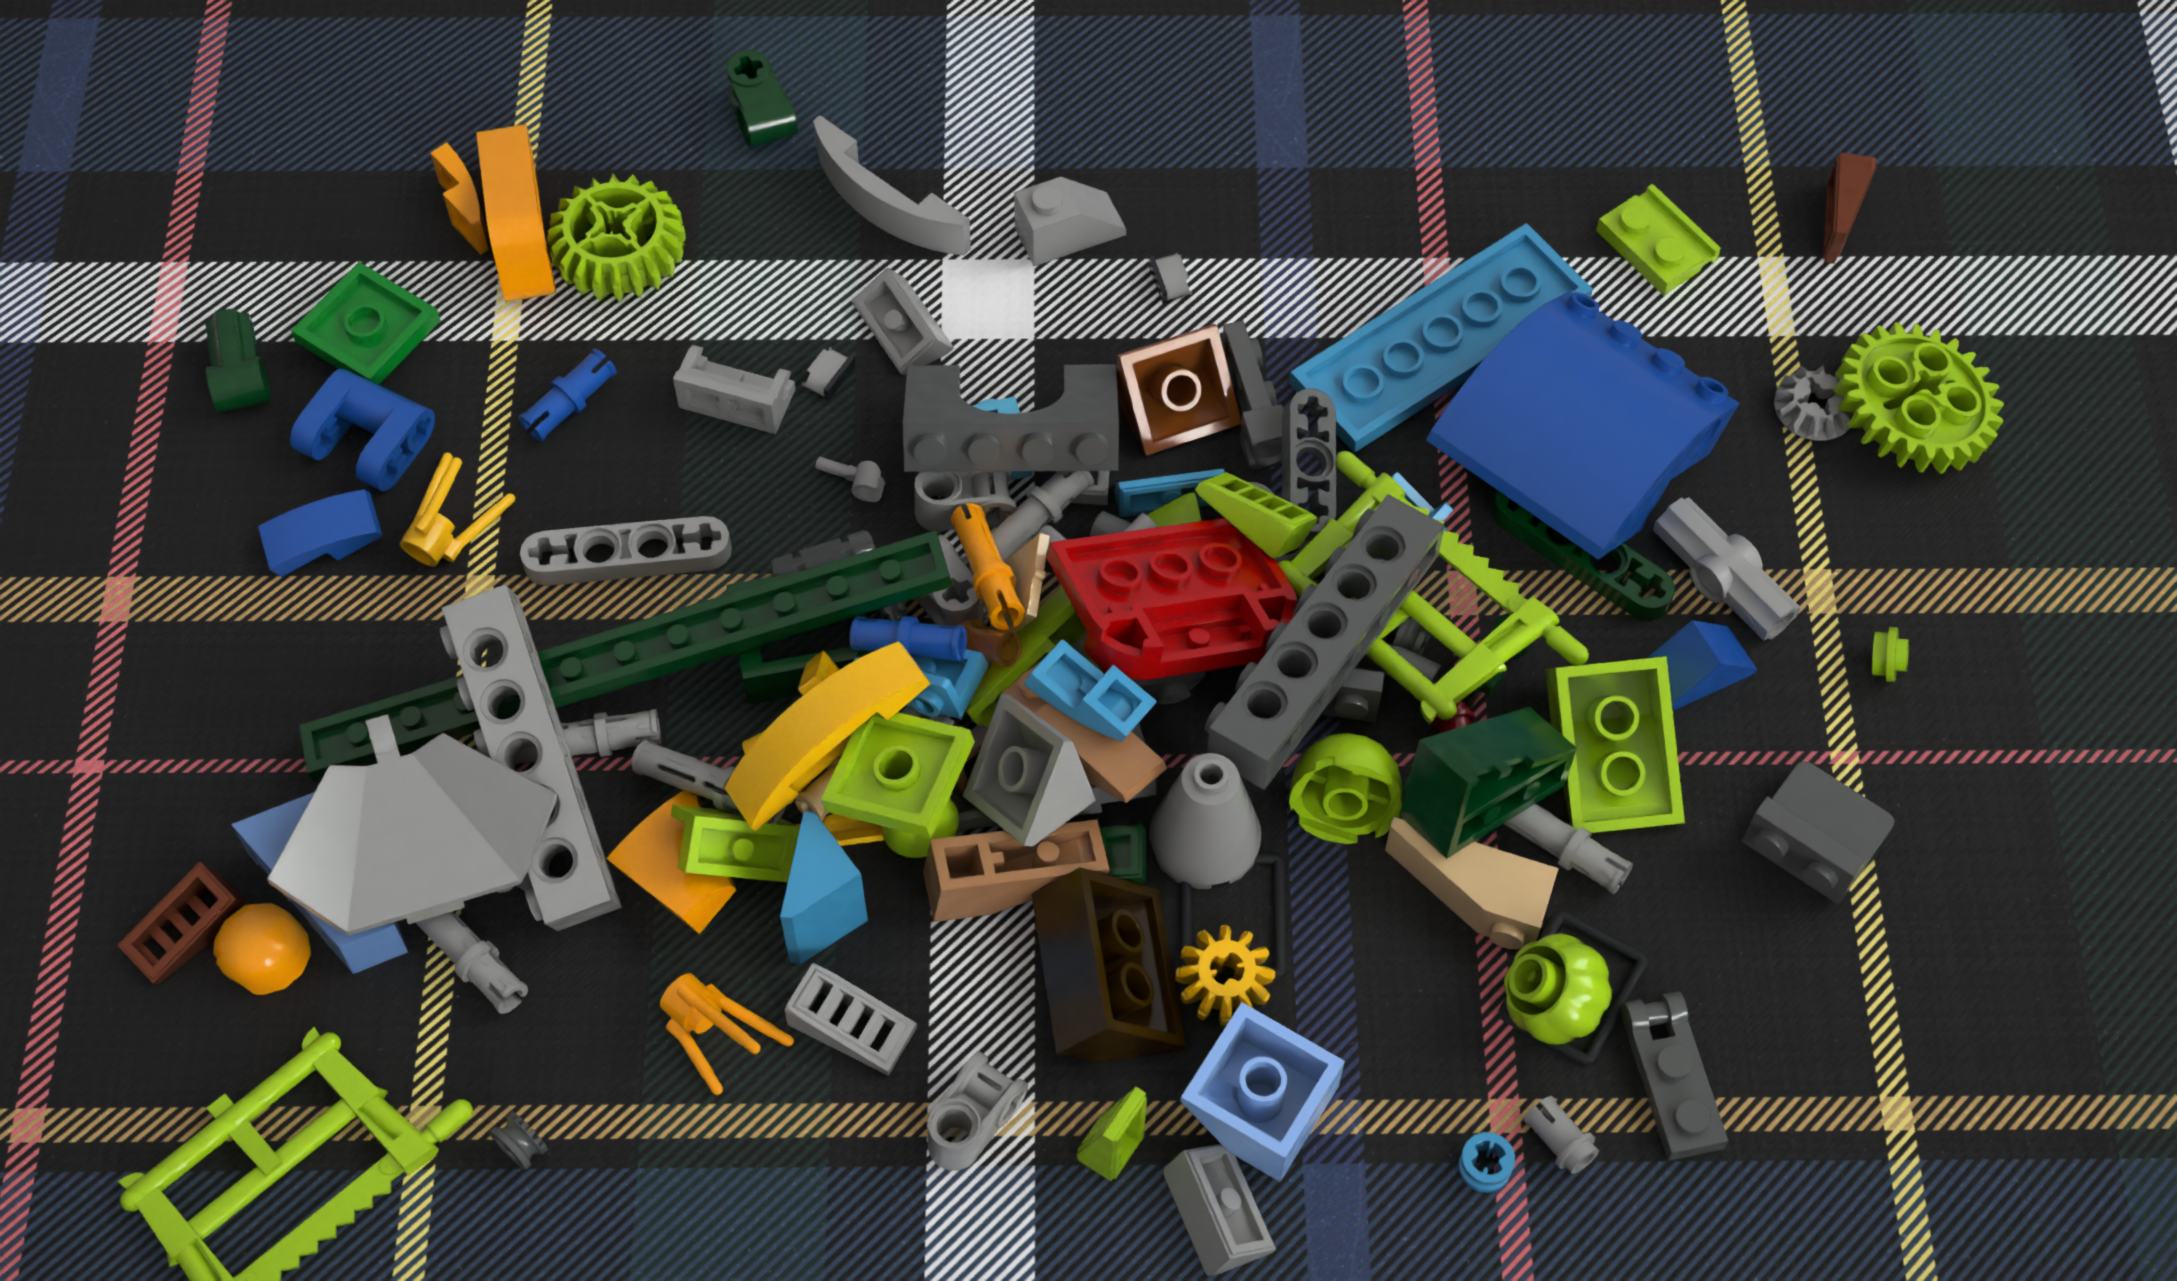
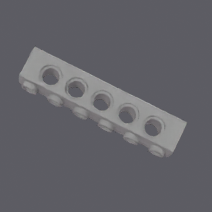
M505 584L442 607L447 626L440 628L441 638L450 658H458L464 677L457 679V686L467 710L475 709L481 729L474 731V738L479 752L517 772L515 769V759L518 753L524 748L536 747L538 758L534 766L527 771L517 773L557 793L554 815L546 825L528 869L532 887L525 889V894L535 920L543 919L545 925L560 931L622 908L519 597ZM502 644L503 655L500 661L491 667H482L481 657L483 652L491 645ZM519 695L521 703L518 712L511 718L499 719L498 707L500 703L508 696ZM570 851L573 857L570 871L563 877L552 878L549 873L550 861L557 853Z

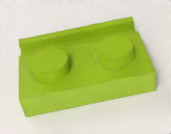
M1654 184L1648 186L1646 192L1639 197L1637 195L1633 196L1599 218L1596 229L1663 296L1700 272L1702 266L1708 262L1711 264L1715 262L1721 249Z

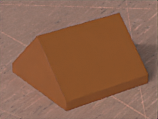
M1216 324L1117 355L1118 402L1144 455L1147 456L1241 424L1242 421Z

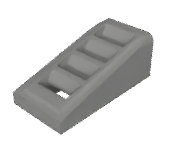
M815 963L811 964L785 1008L788 1026L888 1076L917 1028V1023ZM822 993L827 997L817 1014H815L811 1009ZM842 1003L848 1006V1009L838 1026H835L830 1021ZM862 1014L870 1017V1020L859 1038L856 1039L850 1034ZM884 1024L892 1028L878 1052L870 1046Z

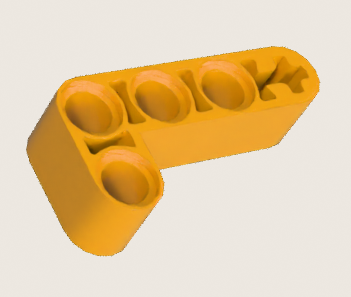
M522 124L476 132L487 227L505 302L555 294L556 287L544 234L535 163L527 125Z

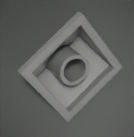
M1001 694L963 797L1021 844L1033 847L1095 802L1096 799L1074 743L1012 696Z

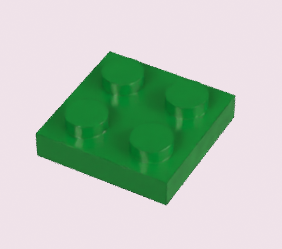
M358 262L291 330V333L297 344L337 369H346L380 385L441 320L435 307L361 262Z

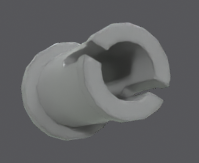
M1548 1096L1540 1101V1104L1543 1106L1542 1113L1534 1106L1526 1114L1524 1122L1533 1128L1557 1156L1555 1164L1560 1169L1567 1168L1572 1174L1578 1173L1588 1166L1599 1153V1150L1593 1144L1595 1137L1590 1132L1584 1134L1557 1104L1556 1099L1553 1096Z

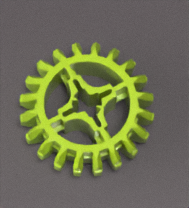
M612 174L608 183L600 184L592 178L591 188L584 190L574 186L573 199L560 198L559 212L551 213V229L548 230L547 235L549 249L552 250L550 256L553 266L556 267L557 271H560L566 285L575 284V288L580 292L581 296L593 290L594 296L601 301L608 293H612L621 303L624 293L634 292L641 299L643 287L648 285L659 290L660 276L673 277L674 263L682 262L684 253L682 246L685 245L684 241L686 240L685 229L682 225L681 212L677 209V205L672 204V199L668 196L667 191L658 192L652 180L640 186L639 181L634 175L626 182H619L616 176ZM653 234L650 240L647 241V237Z

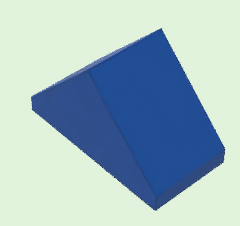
M1694 620L1690 621L1648 657L1667 656L1673 711L1755 674L1757 670L1728 626Z

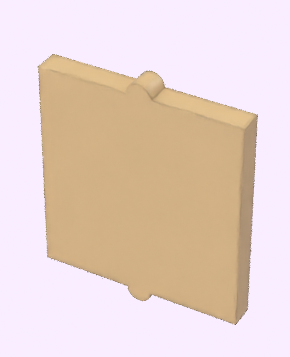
M1037 534L1004 562L1011 567L1015 575L1016 587L1014 590L1024 607L1025 617L1014 628L1009 613H1005L1004 617L1009 630H999L991 624L989 639H992L994 647H999L1037 617L1042 581L1046 575L1044 569L1049 535Z

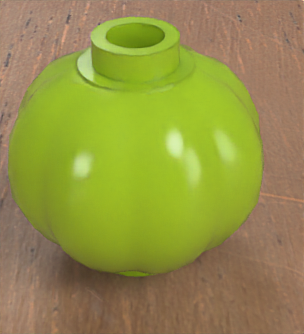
M1564 933L1547 935L1539 941L1528 943L1515 955L1514 962L1507 970L1504 978V990L1507 995L1506 1005L1510 1018L1520 1029L1529 1032L1533 1038L1547 1044H1565L1575 1038L1587 1036L1599 1025L1601 1016L1609 1007L1612 999V989L1608 980L1609 971L1604 958L1592 947L1584 945L1578 938Z

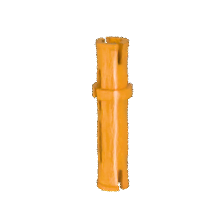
M967 503L971 518L966 519L962 507L959 506L952 513L951 523L957 532L973 573L972 586L978 599L985 602L993 627L999 630H1009L1004 617L1005 613H1009L1015 628L1025 617L1024 607L1014 590L1016 587L1015 575L1011 567L1005 564L1000 556L982 507L978 504Z

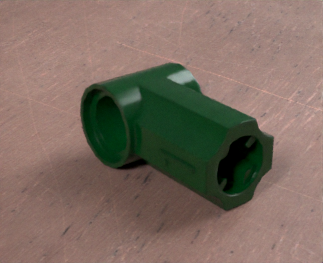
M233 308L216 311L214 316L205 322L211 359V367H206V375L211 398L217 413L271 402L269 384L262 360L258 356L254 326L249 313L237 312Z

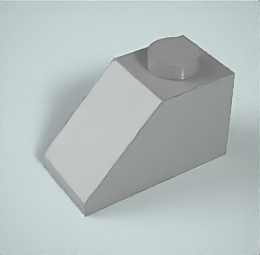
M1058 177L1014 192L1015 230L1033 266L1126 235V228L1105 191Z

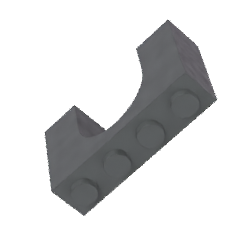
M1116 364L1064 365V393L1062 397L1046 408L1016 414L984 411L966 403L960 394V365H908L903 415L904 472L1118 471L1119 417Z

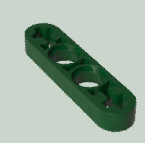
M1497 490L1492 514L1496 523L1504 530L1631 616L1644 621H1653L1660 619L1667 613L1674 596L1675 585L1672 578L1664 570L1622 543L1606 554L1617 561L1619 569L1609 574L1598 572L1590 563V559L1593 557L1591 554L1573 542L1567 544L1553 542L1546 533V530L1550 528L1549 525L1540 520L1538 527H1534L1532 525L1533 519L1538 521L1539 518L1523 507L1517 508L1516 511L1509 509V503L1516 504V502ZM1627 572H1632V580L1628 578L1626 585L1622 586L1621 584L1623 583ZM1650 587L1658 592L1657 597L1652 595L1647 600L1639 596L1640 591L1645 592Z

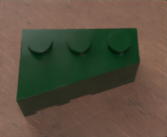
M1530 707L1420 739L1410 776L1404 785L1406 792L1399 816L1447 859L1566 784L1577 747Z

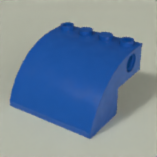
M1569 291L1536 309L1498 343L1457 392L1430 431L1426 441L1599 560L1643 529L1670 480L1711 453L1740 403L1729 397L1727 388L1717 380L1709 377L1700 378L1685 368L1684 360L1676 353L1663 348L1657 349L1641 339L1642 333L1634 325L1621 320L1614 321L1599 311L1600 306L1593 298L1582 293H1572Z

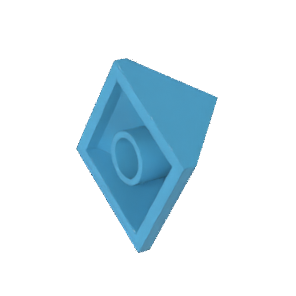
M806 811L803 813L780 915L789 962L795 964L804 963L868 921L860 871L816 813Z

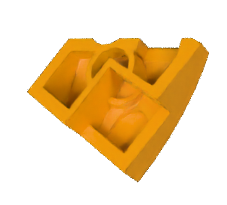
M683 790L646 817L619 843L606 859L652 895L670 912L700 934L734 894L736 888L732 877L685 873L677 868L685 823L671 816L672 805L693 807L703 805L698 795Z

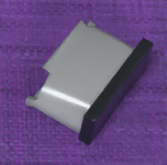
M1178 253L1155 259L1154 255H1149V268L1162 304L1167 303V300L1192 295V291L1189 290L1186 282L1189 277L1182 258Z
M831 347L828 351L823 349L807 369L810 374L806 383L802 382V386L822 395L825 400L829 401L855 368V356L850 354L849 357H846Z

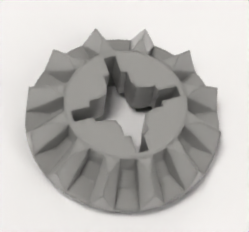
M1801 366L1795 374L1791 376L1785 375L1774 397L1775 411L1783 425L1794 434L1810 440L1824 441L1842 436L1850 429L1847 424L1854 414L1839 411L1838 406L1844 396L1834 393V388L1840 379L1825 373L1823 366L1816 371H1808ZM1810 393H1815L1818 399H1828L1824 409H1820L1817 403H1807Z

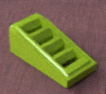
M1227 472L1200 482L1195 489L1203 500L1268 556L1274 559L1299 548L1318 520L1309 511Z
M1135 1087L1101 1114L1078 1148L1076 1156L1081 1163L1110 1181L1117 1178L1144 1138L1146 1093Z

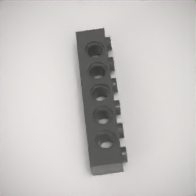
M1387 494L1375 511L1367 509L1359 519L1354 529V539L1348 547L1339 546L1330 557L1324 572L1326 576L1318 586L1310 584L1304 590L1296 605L1295 613L1297 614L1288 625L1282 622L1275 628L1266 645L1267 653L1258 664L1250 662L1245 667L1235 687L1237 692L1229 703L1226 704L1221 701L1211 712L1205 725V731L1209 733L1207 753L1219 754L1228 758L1236 766L1241 777L1265 790L1439 556L1444 524ZM1375 558L1384 559L1386 561H1378L1375 560ZM1345 596H1353L1359 599H1348ZM1323 634L1331 638L1324 639L1316 637L1315 635ZM1294 673L1302 677L1290 678L1285 676L1284 674ZM1266 713L1271 715L1272 717L1263 719L1256 717L1253 714Z

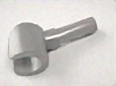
M824 457L817 459L816 469L846 478L849 481H854L851 490L852 494L858 499L866 502H877L881 499L885 481L880 477L881 471L875 462L863 461L856 467Z

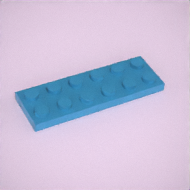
M1525 223L1290 372L1289 384L1297 392L1313 388L1324 392L1330 397L1336 410V434L1355 453L1467 381L1498 343L1536 309L1569 291L1591 297L1593 288Z

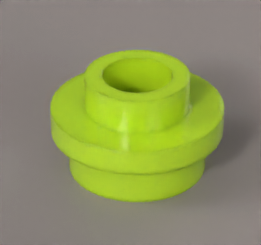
M1889 627L1888 633L1875 632L1872 675L1886 676V682H1895L1897 671L1907 672L1909 639H1899L1898 628Z

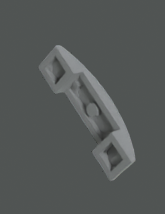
M820 115L813 121L816 152L820 164L837 192L859 214L891 235L926 249L957 255H965L971 250L970 219L932 192L920 204H916L859 164L857 141Z

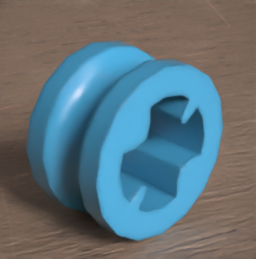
M1482 1132L1472 1136L1466 1142L1459 1158V1172L1462 1180L1470 1188L1478 1192L1490 1193L1500 1190L1507 1184L1515 1166V1153L1511 1144L1504 1137L1490 1132ZM1478 1151H1486L1487 1158L1492 1152L1500 1159L1496 1166L1495 1174H1487V1167L1484 1168L1483 1172L1478 1171L1474 1167Z

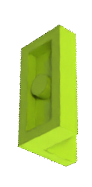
M672 805L671 816L685 823L677 867L681 871L694 874L788 882L800 826L780 818L776 823H765L755 831L750 828L740 811L729 813L720 809Z

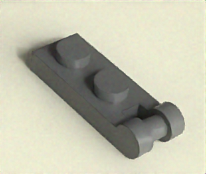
M1676 991L1660 995V1001L1646 1004L1641 999L1623 1002L1621 1004L1622 1021L1667 1160L1671 1161L1725 1149L1729 1141L1688 1022V1010L1681 992ZM1665 1024L1669 1037L1653 1040L1649 1027Z

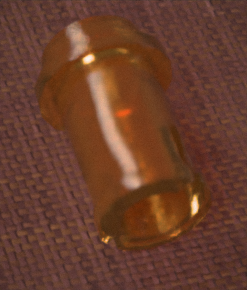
M968 619L958 624L966 629V649L982 652L986 661L1010 667L1019 659L1022 644L1016 633L988 628L979 619Z

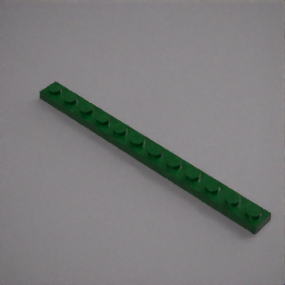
M935 530L537 652L555 708L947 589L953 587V583L937 531ZM464 675L299 725L307 774L314 782L322 780L329 765L369 766L376 764L377 760L365 721L387 714L400 756L416 751L442 733L453 739L474 734L475 730L481 729L475 709L467 710L457 686V679L464 677ZM519 695L508 696L500 703L498 707L499 719L511 718L518 712L521 703Z

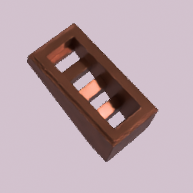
M1840 153L1836 157L1826 183L1823 259L1825 263L1834 264L1842 252L1877 168V159L1874 157Z
M199 861L117 946L153 984L159 985L216 938L224 920L242 906L249 905V903L217 870ZM209 891L218 900L212 907L202 898ZM189 907L201 917L195 924L183 914ZM171 922L183 934L178 942L164 929ZM152 937L167 952L160 960L145 945Z

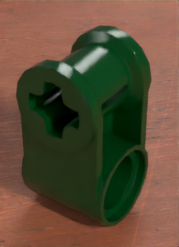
M744 50L733 54L726 66L727 77L731 84L728 96L748 147L753 148L797 134L798 125L792 104L787 94L782 90L766 56L753 50Z

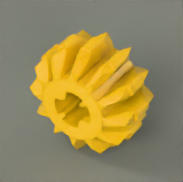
M1222 925L1218 941L1215 942L1208 932L1202 930L1198 933L1196 939L1199 949L1193 946H1184L1180 957L1187 966L1177 968L1175 980L1182 984L1190 985L1181 994V1000L1184 1004H1190L1201 999L1202 1003L1197 1013V1017L1200 1020H1205L1213 1008L1219 1010L1220 1025L1227 1026L1232 1016V1009L1236 1011L1241 1002L1253 1008L1251 1002L1258 1005H1266L1270 994L1262 985L1273 982L1275 971L1268 967L1260 966L1269 956V951L1266 947H1259L1252 951L1248 950L1253 938V934L1250 931L1242 933L1239 941L1236 942L1231 940L1230 927ZM1225 966L1235 970L1233 979H1228L1225 985L1215 981L1217 972L1223 971Z

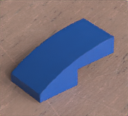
M365 489L311 502L258 526L269 570L281 577L325 553L340 560L383 536L371 493Z

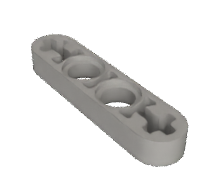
M700 516L540 531L526 538L521 545L520 557L527 577L534 583L549 586L710 571L718 569L728 561L731 556L732 546L727 526L721 520L715 517ZM704 537H712L713 542L709 550H701L700 545ZM678 538H683L684 553L679 554L676 543ZM651 539H660L668 545L666 551L655 558L642 556L639 553V548L644 542ZM597 544H607L614 549L611 558L601 563L591 562L585 558V555L589 548ZM574 548L577 563L570 564L569 558L571 557L568 549ZM551 551L553 556L550 557V564L540 565L539 560L542 559V553Z

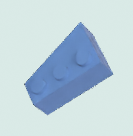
M315 792L231 824L246 852L257 865L261 866L268 876ZM284 894L353 974L408 952L397 921L348 936L335 930Z

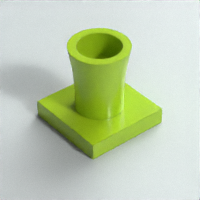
M876 712L852 733L821 798L825 811L882 826V834L886 844L894 852L910 858L926 857L930 839L954 837L957 832L959 813L950 796L975 743L971 730L899 712L887 721Z

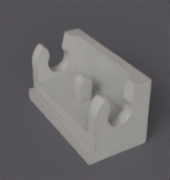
M692 345L679 371H676L673 378L679 408L776 434L796 389L795 381L789 380L791 371L780 368L774 379L710 362L708 357L701 356L703 347Z

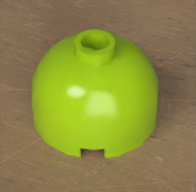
M1351 733L1329 735L1316 741L1298 759L1289 794L1291 811L1294 808L1297 812L1299 824L1305 831L1322 840L1341 844L1357 843L1358 835L1369 834L1374 831L1375 838L1385 835L1390 830L1393 817L1399 818L1403 802L1402 781L1398 765L1380 743L1366 736Z

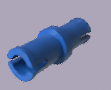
M596 348L592 349L590 354L564 378L557 376L550 382L551 389L531 408L518 417L526 430L541 416L545 418L530 433L532 437L540 442L545 440L546 436L572 412L579 414L586 407L585 400L610 377L617 374V370L610 360L596 373L591 372L606 355Z
M856 616L850 629V646L854 652H873L899 641L913 659L919 656L951 659L960 662L964 658L966 651L967 633L962 625L947 626L919 623L918 618L904 616L901 621Z

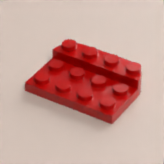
M1225 518L1050 542L1047 560L1087 631L1084 650L1095 663L1101 666L1103 674L1115 665L1131 680H1150L1246 665L1250 662L1258 663L1267 653L1266 645L1275 628L1282 622L1288 625L1294 617V609L1297 603L1296 593L1277 561L1268 556Z

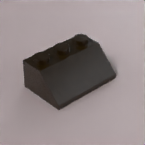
M1079 867L1032 893L1036 930L1038 932L1044 981L1047 989L1052 1032L1057 1054L1094 1063L1179 1052L1187 1048L1159 890Z

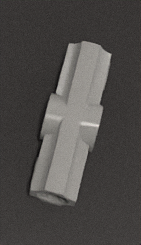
M1681 497L1672 503L1662 516L1656 520L1653 531L1690 567L1691 579L1700 593L1712 602L1720 603L1724 601L1763 641L1766 639L1772 640L1784 631L1788 624L1797 617L1801 607L1762 570L1761 557L1752 543L1738 534L1728 536L1689 497L1686 499Z

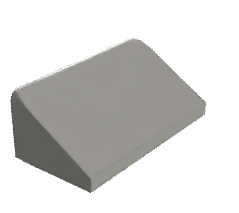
M888 267L851 300L898 371L903 375L907 374L908 365H927L947 355L954 349L909 282Z
M1222 1144L1183 1150L1164 1168V1177L1207 1276L1226 1272L1269 1255L1276 1250L1235 1155L1230 1153Z

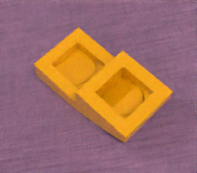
M446 142L430 153L439 184L446 190L443 193L451 224L481 255L489 250L486 225L477 192L465 165Z

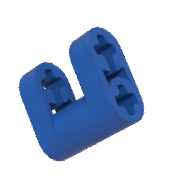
M340 368L326 380L295 421L290 435V444L294 450L314 460H322L334 449L352 424L374 434V436L359 456L356 466V478L379 491L386 492L397 483L427 443L434 428L435 413L432 409L346 369Z

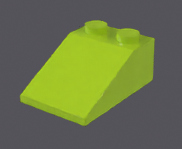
M1667 656L1545 669L1551 726L1577 747L1566 784L1563 786L1570 826L1577 830L1583 827L1591 833L1685 823Z

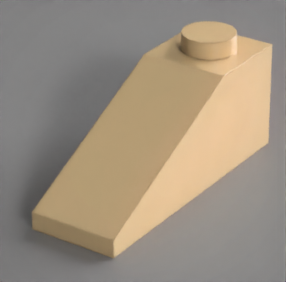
M1393 817L1385 851L1478 934L1488 936L1493 943L1507 949H1520L1528 943L1537 940L1559 868L1476 842L1469 844L1446 859L1405 820Z

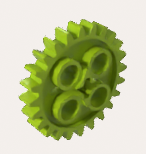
M1899 322L1894 323L1889 332L1880 325L1874 329L1871 335L1864 332L1855 344L1852 343L1841 360L1842 364L1835 373V376L1840 381L1834 388V393L1844 396L1838 409L1839 411L1854 414L1847 426L1849 428L1862 427L1866 431L1861 439L1863 444L1874 440L1880 444L1878 456L1881 458L1892 451L1897 454V465L1899 467H1902L1908 459H1912L1920 473H1923L1931 462L1939 474H1943L1950 464L1959 471L1962 470L1968 461L1975 463L1998 435L1996 431L2003 423V419L1997 414L2004 406V403L1992 398L1999 389L1998 384L1983 381L1990 371L1989 368H1974L1971 364L1976 356L1974 352L1961 355L1957 352L1959 340L1955 338L1946 345L1941 342L1940 331L1937 329L1932 332L1930 337L1923 336L1919 324H1914L1908 334H1906Z

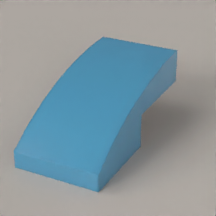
M1063 639L1040 662L1023 683L1043 700L1073 720L1121 742L1157 702L1115 665L1103 674Z

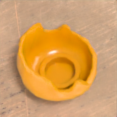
M272 903L244 905L224 920L214 940L213 955L217 958L216 964L230 980L242 985L252 994L266 995L287 988L302 975L311 956L307 932L290 912Z

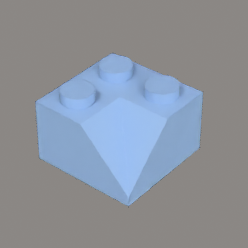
M1241 1002L1182 1094L1180 1101L1230 1153L1281 1182L1338 1089L1345 1061Z

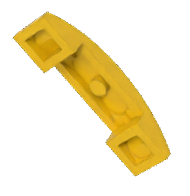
M899 641L853 661L810 689L786 709L760 735L738 763L725 786V790L750 828L757 831L800 795L792 783L876 712L888 721L926 689L931 682Z

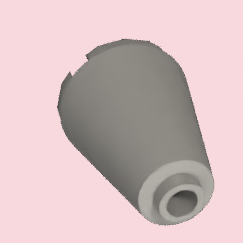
M1214 753L1198 755L1187 763L1157 807L1150 824V843L1161 870L1176 882H1187L1196 889H1211L1212 885L1227 881L1231 884L1241 879L1254 865L1261 846L1260 822L1236 766L1228 758Z

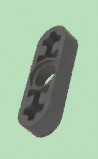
M1313 388L1297 392L1287 404L1282 414V499L1303 508L1308 501V492L1317 490L1310 498V510L1312 514L1319 515L1320 517L1304 541H1311L1326 526L1329 518L1334 520L1336 518V410L1328 395ZM1304 406L1310 408L1312 416L1319 417L1310 429V437L1303 438V436L1308 431V418L1304 414H1299ZM1300 453H1310L1317 457L1322 466L1321 475L1308 476L1301 472L1296 462L1297 455Z

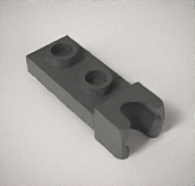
M1244 321L1223 324L1222 346L1234 394L1242 416L1240 444L1248 468L1261 469L1282 464V414L1284 410L1281 404L1277 405L1276 393L1270 380L1263 381L1260 369L1263 368L1260 344L1257 339H1249Z

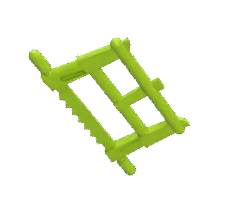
M1341 451L1336 455V468L1361 489L1365 488L1366 490L1337 521L1329 518L1326 526L1291 562L1281 560L1278 564L1292 585L1296 595L1301 597L1304 590L1310 584L1318 586L1313 579L1325 570L1334 551L1339 546L1347 548L1354 539V529L1363 513L1367 509L1375 511L1387 494L1428 516L1429 509L1416 507L1405 499V490L1387 473H1381L1377 478L1375 472L1355 455L1348 451ZM1444 530L1439 556L1509 613L1510 616L1477 644L1414 590L1410 593L1366 655L1421 702V713L1429 724L1433 722L1436 716L1443 720L1453 718L1457 713L1456 704L1497 673L1506 671L1507 668L1504 663L1541 636L1546 639V643L1575 666L1585 664L1589 658L1588 650L1583 644L1561 626H1556L1559 624V618L1553 610L1533 596L1528 600L1518 593L1519 583L1503 580L1504 571L1488 568L1489 558L1473 555L1474 546L1458 543V533ZM1410 616L1461 659L1436 684H1433L1428 678L1423 676L1421 672L1382 640Z
M313 1027L303 1039L302 1052L298 1053L235 1104L226 1094H223L209 1105L207 1110L215 1120L161 1161L156 1167L145 1175L142 1173H132L120 1179L118 1183L126 1189L121 1194L120 1204L126 1211L135 1212L140 1210L165 1248L169 1267L179 1264L189 1281H281L282 1271L300 1268V1256L318 1253V1241L336 1238L337 1226L355 1223V1211L373 1208L374 1196L391 1193V1182L403 1172L409 1176L432 1160L438 1152V1148L434 1144L444 1141L470 1119L473 1113L471 1103L464 1099L454 1101L426 1124L427 1128L420 1132L384 1100L388 1093L387 1090L371 1083L338 1052L341 1047V1039L337 1034L327 1032L320 1036L316 1028ZM317 1070L341 1099L274 1152L251 1125L250 1121L301 1082V1080ZM357 1117L387 1151V1154L233 1278L202 1240ZM231 1137L257 1166L186 1222L162 1191Z

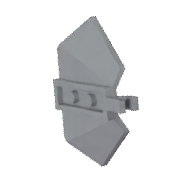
M388 714L366 720L377 763L369 766L329 765L267 878L270 885L335 930L348 936L406 919L409 925L465 908L464 901L521 884L528 872L557 801V793L444 733L413 753L400 757Z

